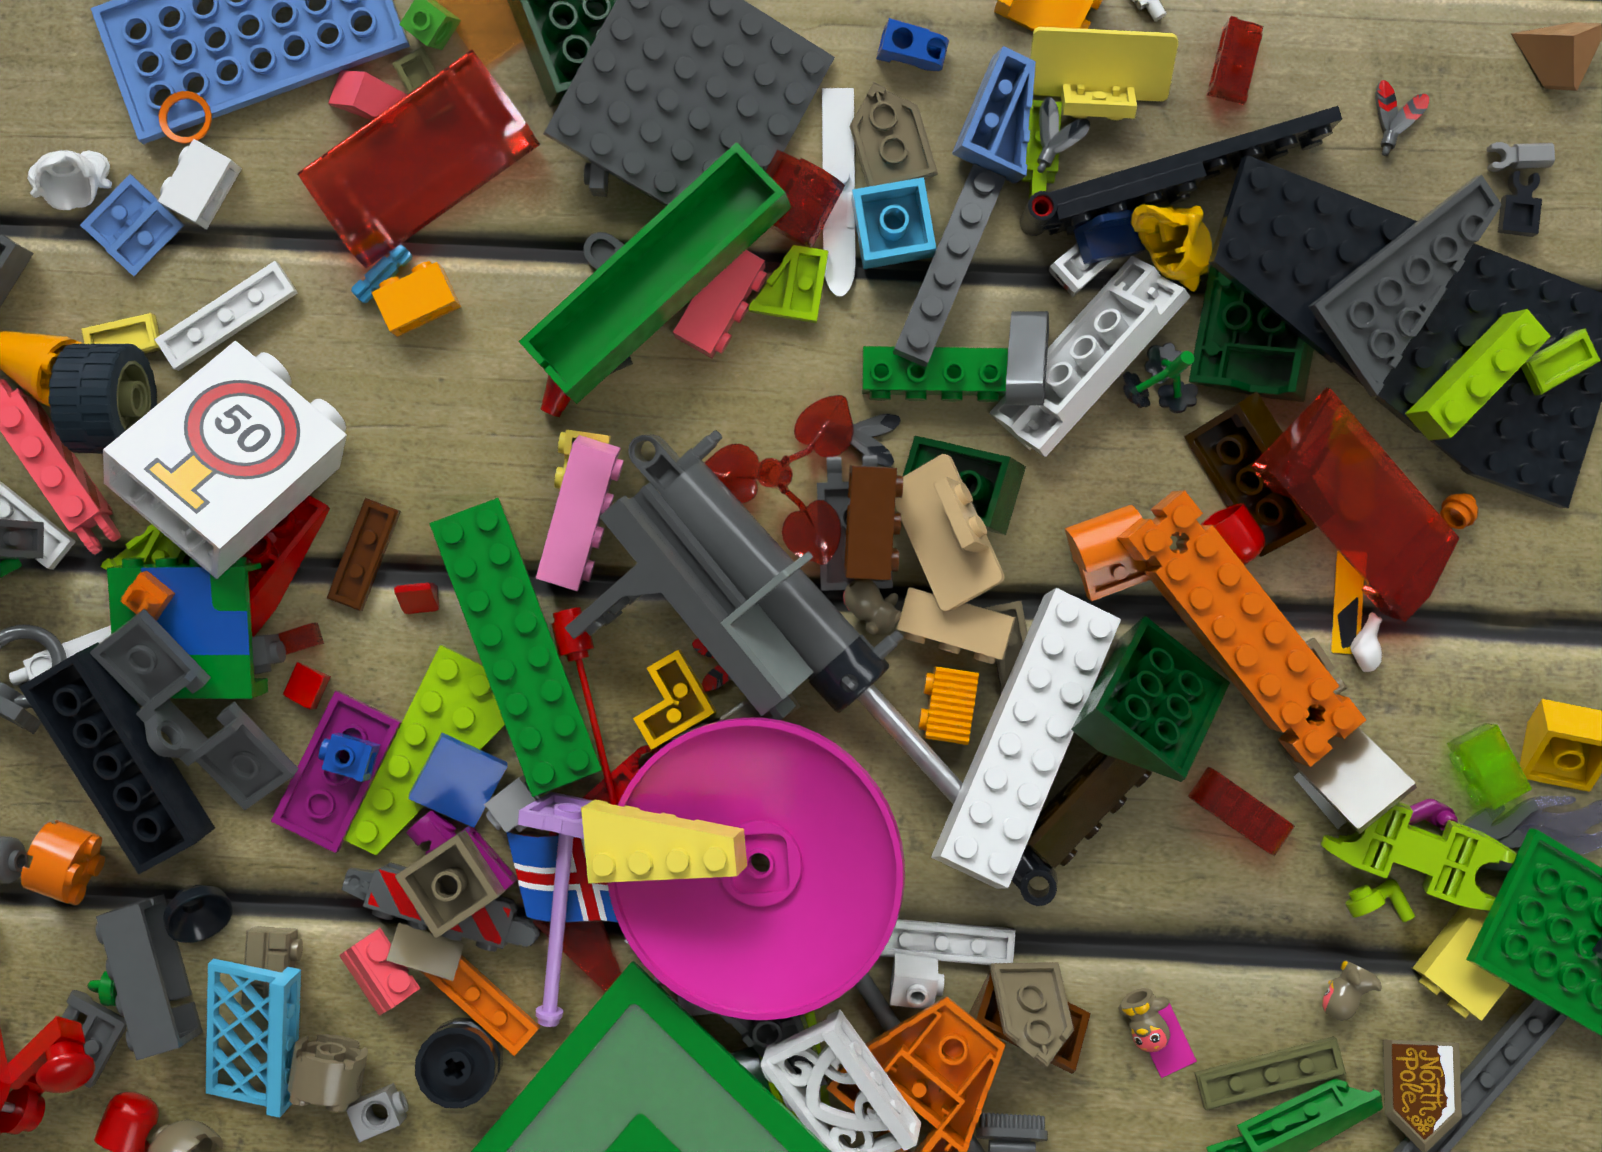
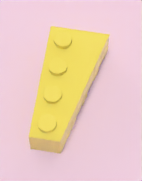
M596 799L581 807L588 883L738 876L747 867L743 828L697 819L693 821L678 818L672 814L643 811L640 808L627 805L622 807Z

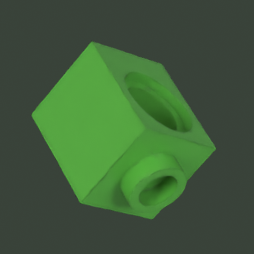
M414 0L399 25L426 46L443 50L461 20L435 0Z

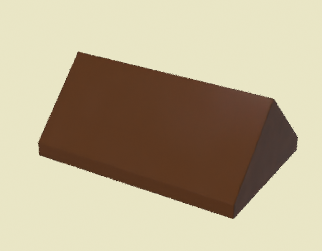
M989 971L969 1014L995 1036L1017 1046L1003 1034L991 971ZM1068 1002L1074 1031L1050 1063L1073 1074L1076 1071L1091 1013Z

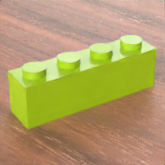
M1528 309L1503 314L1405 414L1428 440L1452 438L1551 336Z

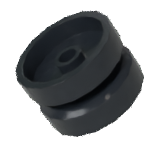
M455 1018L443 1023L421 1045L416 1056L415 1077L420 1090L431 1102L444 1108L462 1109L477 1103L490 1090L503 1066L502 1045L472 1018ZM461 1060L464 1066L459 1065L457 1062Z

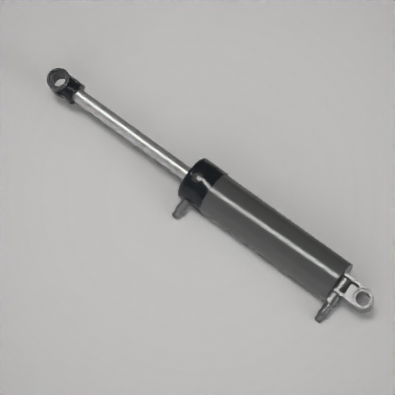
M717 430L704 437L681 458L658 435H641L634 438L629 444L628 449L629 458L632 463L659 491L660 495L746 600L794 562L702 460L722 439V435ZM646 441H650L656 451L654 458L650 461L646 460L641 453L642 445ZM799 569L758 604L814 672L808 677L809 683L837 713L842 712L858 699L954 805L963 783L874 685L889 669V664L884 658L903 640V635L896 630L873 647L862 634L860 635L807 575ZM1027 845L1011 881L1020 889L1025 901L1031 905L1044 906L1050 903L1056 895L1057 873L1052 866L1045 863ZM1039 876L1045 878L1049 886L1044 890H1035L1030 886L1029 881Z

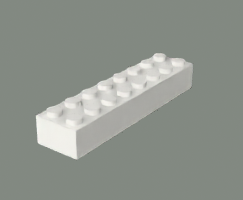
M1058 588L1044 595L931 858L996 889L1009 887L1074 733L1071 728L1091 693L1120 624V618Z

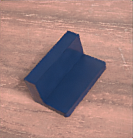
M1135 209L1099 215L1073 230L1084 264L1136 255L1146 250L1138 236V232L1134 231L1131 224L1132 213Z

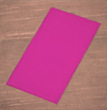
M1170 1003L1166 1008L1158 1011L1169 1027V1042L1160 1051L1149 1052L1161 1078L1197 1062Z

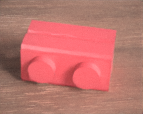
M378 928L339 955L379 1016L394 1008L420 989L414 977L408 974L409 970L406 966L386 961L391 943L381 928Z

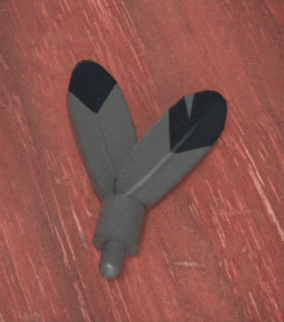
M1052 97L1044 99L1039 112L1040 139L1043 148L1037 160L1039 164L1037 171L1039 173H1043L1046 167L1051 166L1056 154L1081 140L1088 133L1091 125L1088 119H1077L1059 131V111Z
M882 414L853 424L850 428L849 426L835 424V427L825 426L823 431L833 434L835 439H848V442L864 456L877 455L879 466L891 467L894 459L890 451L873 437L893 431L900 424L901 419L894 414Z

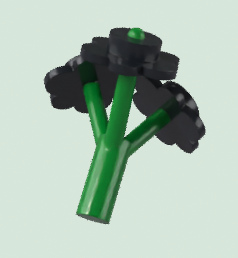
M1170 342L1163 344V346L1152 345L1148 349L1147 357L1149 360L1145 362L1144 368L1147 372L1151 373V378L1141 382L1136 373L1131 374L1127 371L1123 374V379L1126 383L1123 386L1124 393L1127 399L1138 408L1150 406L1148 388L1156 383L1162 384L1168 378L1173 379L1172 384L1163 385L1158 389L1159 405L1162 408L1169 407V410L1173 413H1182L1187 407H1193L1197 403V386L1194 384L1184 385L1180 376L1194 362V355L1190 351L1181 352L1175 350V346Z

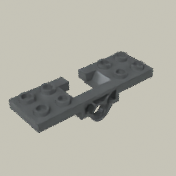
M145 609L141 610L90 652L142 706L136 715L145 724L146 738L150 748L160 756L180 758L187 766L196 761L244 810L292 778L299 769L235 702L222 710L217 716V719L223 724L224 728L209 739L171 702L169 698L185 686L193 694L203 687L211 677ZM161 731L169 737L172 745L163 739Z

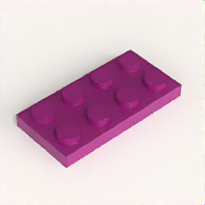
M339 690L335 691L298 765L299 769L292 777L271 822L334 853L339 852L344 838L402 721ZM340 732L381 744L371 779L360 782L347 776L323 770L322 765L324 761L318 759L323 740L325 738L331 739L333 733ZM341 750L339 759L342 763H347L350 755L346 750Z

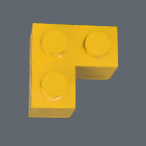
M681 649L674 651L647 667L664 700L633 719L652 750L717 712Z

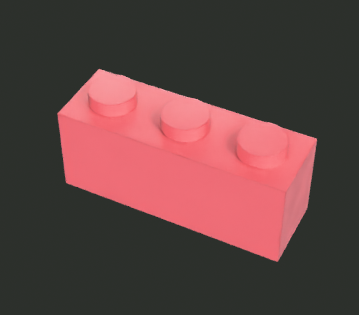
M745 250L692 298L673 331L675 338L713 359L716 352L722 354L732 337L728 333L734 321L740 323L748 311L750 304L746 302L752 290L758 292L766 280L768 273L764 272L766 268L765 260L748 250Z

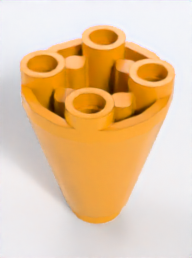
M1 331L0 370L38 402L50 407L49 382L56 358L60 352H63L66 346L83 343L66 336Z

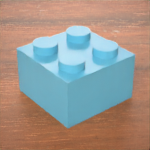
M924 177L852 189L851 201L863 269L934 257L936 243Z

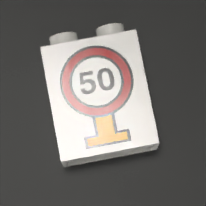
M235 340L103 449L104 484L217 579L340 468L347 436L345 433L346 425L338 411L322 399H315L309 403L290 387L292 382L289 373L275 357L265 352L255 357Z

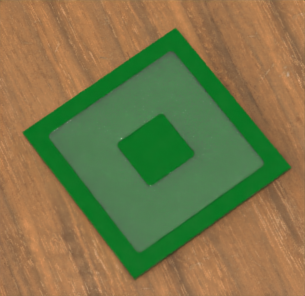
M632 961L471 1152L832 1151L635 961Z

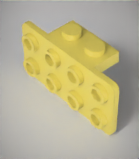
M1037 27L1033 31L1030 59L1036 61L1033 95L1061 97L1063 115H1070L1078 119L1087 118L1088 116L1106 117L1110 120L1135 119L1137 110L1136 100L1161 102L1168 98L1178 48V38L1173 33Z

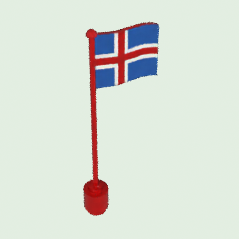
M581 607L553 613L554 622L551 623L559 657L567 656L568 662H576L610 804L618 806L582 660L589 657V650L594 649L592 636L584 632L573 639L565 627L582 613ZM507 832L526 916L536 920L551 922L559 836L535 837ZM573 837L565 922L598 920L618 922L609 896L608 883H588L584 839Z

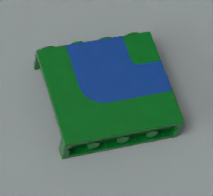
M142 557L123 558L122 565L107 568L111 634L136 615V613L121 602V597L140 572H150L175 592V595L157 622L211 678L195 693L192 694L185 686L171 698L253 699L268 693V678H254L248 571L260 569L261 563H247V557H241L217 579L192 558H189V563H178V557L156 558L155 564H145Z

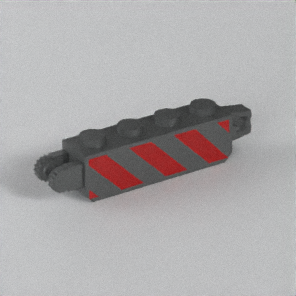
M390 862L375 871L352 867L348 869L342 890L364 900L363 907L373 909L372 915L392 920L396 916L406 919V925L419 930L428 929V926L395 878V875L407 867ZM499 896L442 934V936L456 941H462V938L465 937L477 941L476 946L481 949L497 951V948L503 949L508 943L518 946L522 945V947L532 946V943L539 939L538 936L541 935V930H539L540 926H537V923L535 924L534 921L530 922L528 919L517 916L519 908L515 900Z

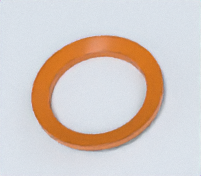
M176 92L170 95L160 107V127L167 137L177 143L190 144L193 139L198 141L207 134L211 127L212 112L210 106L204 98L194 92ZM184 99L198 102L205 112V123L202 129L190 137H181L174 134L167 122L170 108L176 102Z

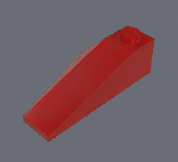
M310 495L242 556L247 557V563H261L260 569L248 571L252 637H255L277 609L330 511L328 505Z

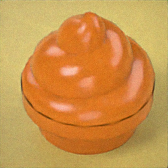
M1466 493L1449 495L1442 503V510L1440 511L1442 520L1454 529H1464L1466 526L1472 525L1478 516V506L1473 495Z

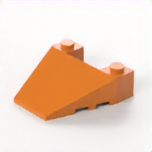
M946 996L865 1043L908 1105L934 1126L915 1149V1152L968 1151L972 1135L1006 1045ZM841 1065L838 1071L847 1073L843 1065ZM830 1079L826 1089L855 1112V1101L858 1093L861 1091L856 1084H842Z

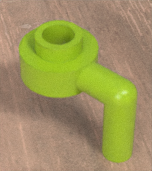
M1389 879L1370 889L1369 885L1360 886L1349 892L1350 899L1345 903L1351 916L1355 918L1380 908L1386 903L1385 899L1389 897L1402 922L1409 921L1415 917L1398 882L1394 879Z

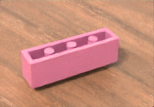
M581 435L573 442L536 579L578 591L583 580L590 581L595 561L589 560L593 547L599 548L605 529L599 527L601 520L599 516L612 505L614 494L608 493L612 480L618 481L624 460L618 459L620 447Z

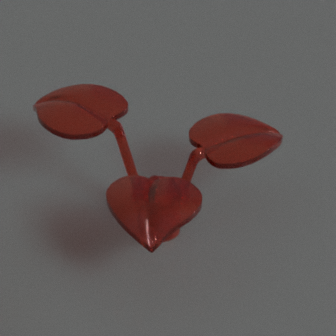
M843 395L822 398L808 406L800 414L795 424L794 435L799 442L808 445L804 450L790 456H783L781 460L766 458L760 462L757 454L750 447L743 444H731L721 448L704 462L741 504L755 498L758 492L757 480L761 485L780 490L782 494H785L800 509V511L790 513L783 523L782 536L786 546L798 557H802L809 551L813 556L810 561L820 565L829 563L836 553L840 542L841 523L836 510L826 501L815 500L806 507L789 490L788 485L793 477L789 464L811 454L813 450L819 456L827 458L841 455L850 446L854 426L848 401Z

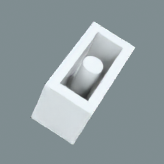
M193 139L190 146H186L181 151L178 158L179 165L172 177H168L164 181L158 202L207 230L242 168L228 157Z

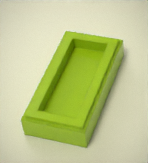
M1580 329L1534 354L1521 368L1534 395H1542L1600 362V358L1586 329Z

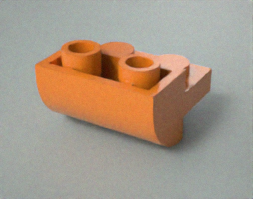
M1133 505L1122 507L1065 528L1073 561L1079 567L1086 596L1090 601L1150 580L1144 572L1151 566L1148 561L1134 560L1117 538L1138 519H1143Z

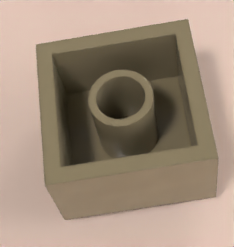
M466 830L458 833L395 875V878L435 939L505 892V889Z

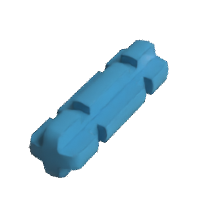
M397 243L389 251L390 255L388 257H382L364 275L366 277L364 281L360 279L352 287V293L361 302L367 303L373 298L372 292L380 288L379 284L382 281L394 277L399 272L398 268L401 265L404 267L412 260V254L402 244Z

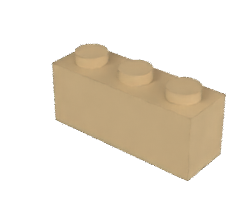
M909 587L897 630L905 632L904 639L921 644L925 643L926 638L940 642L939 649L959 654L960 649L963 648L975 652L973 659L994 664L996 658L1004 659L1016 617L964 603L949 612L943 611L939 608L933 593Z

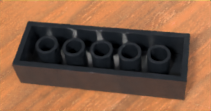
M97 642L19 686V688L139 875L196 844L213 831L215 826L172 758L160 756L150 748L146 738L145 724L136 715L140 710L137 702L90 654L99 644Z

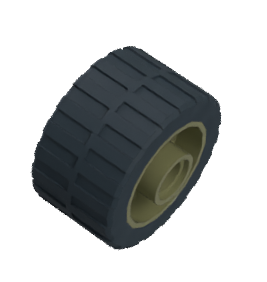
M134 344L68 345L63 349V352L59 353L53 365L49 382L50 415L60 441L73 453L103 454L104 448L157 405V388L150 362L145 357L144 352Z

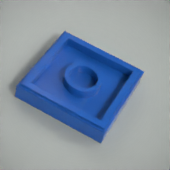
M441 733L415 781L408 799L475 828L486 807L484 804L490 800L508 764L504 760Z

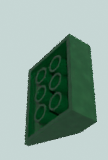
M507 0L549 107L560 104L616 0Z
M1144 616L1120 638L1071 730L1100 753L1182 782L1188 775L1230 682L1148 617Z

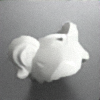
M68 150L49 152L43 155L28 171L27 179L33 188L30 194L35 198L39 196L44 197L48 204L59 210L70 211L75 208H84L94 201L98 187L111 188L112 182L107 179L110 164L104 155L90 150L84 151L81 154Z

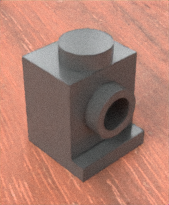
M279 634L252 637L254 674L271 672V664L285 661L286 650L283 642L280 641Z

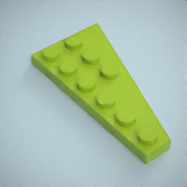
M444 645L439 646L344 838L345 841L374 855H378L425 807L408 799V796L441 733L482 750L505 726L482 664Z

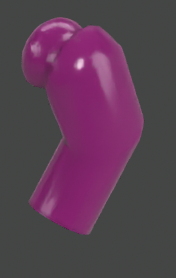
M1425 799L1410 806L1413 810L1408 823L1410 825L1426 820L1444 831L1448 820L1458 823L1454 810L1435 799Z

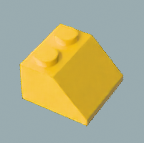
M1541 699L1527 722L1518 771L1519 778L1590 792L1602 774V711Z

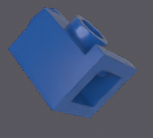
M340 732L333 733L331 739L325 738L323 740L318 759L324 761L322 765L323 770L364 782L371 779L381 744ZM341 750H346L350 755L347 763H342L339 759Z

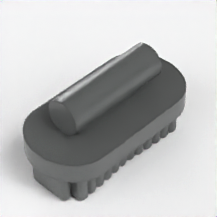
M988 1112L980 1115V1127L976 1128V1138L991 1139L988 1144V1152H1036L1035 1142L1048 1141V1131L1045 1130L1044 1116Z

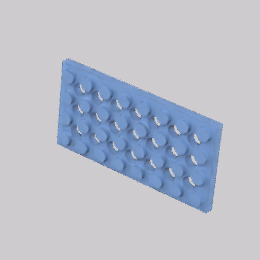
M111 0L90 8L136 136L142 144L166 136L159 124V110L161 106L155 104V94L161 89H169L171 95L180 91H188V83L194 77L199 76L204 79L203 89L196 94L200 95L208 103L212 112V119L334 75L342 70L353 68L410 47L405 31L399 25L401 21L393 0H326V5L319 11L309 9L310 0H243L238 3L231 0H213V9L206 15L197 13V6L202 0ZM283 7L292 8L293 15L288 22H276V13L279 9ZM171 11H178L180 13L178 24L173 27L164 26L165 15ZM363 15L370 16L372 24L368 30L359 32L354 29V23L358 17ZM250 19L258 20V31L250 36L244 35L242 32L244 23ZM138 23L146 24L147 30L145 35L140 39H132L130 36L132 27ZM327 28H336L339 32L337 40L331 44L322 43V32ZM218 31L224 32L226 35L224 44L218 48L210 47V36ZM294 40H302L305 43L303 53L298 56L288 55V46ZM182 44H191L192 53L190 57L185 60H177V48ZM262 52L270 53V64L263 69L256 68L254 65L256 56ZM149 56H157L159 60L158 67L152 72H144L142 69L144 60ZM229 64L237 65L238 73L236 77L230 81L222 80V69ZM180 100L168 112V126L173 133L203 123L205 122L204 109L194 100Z

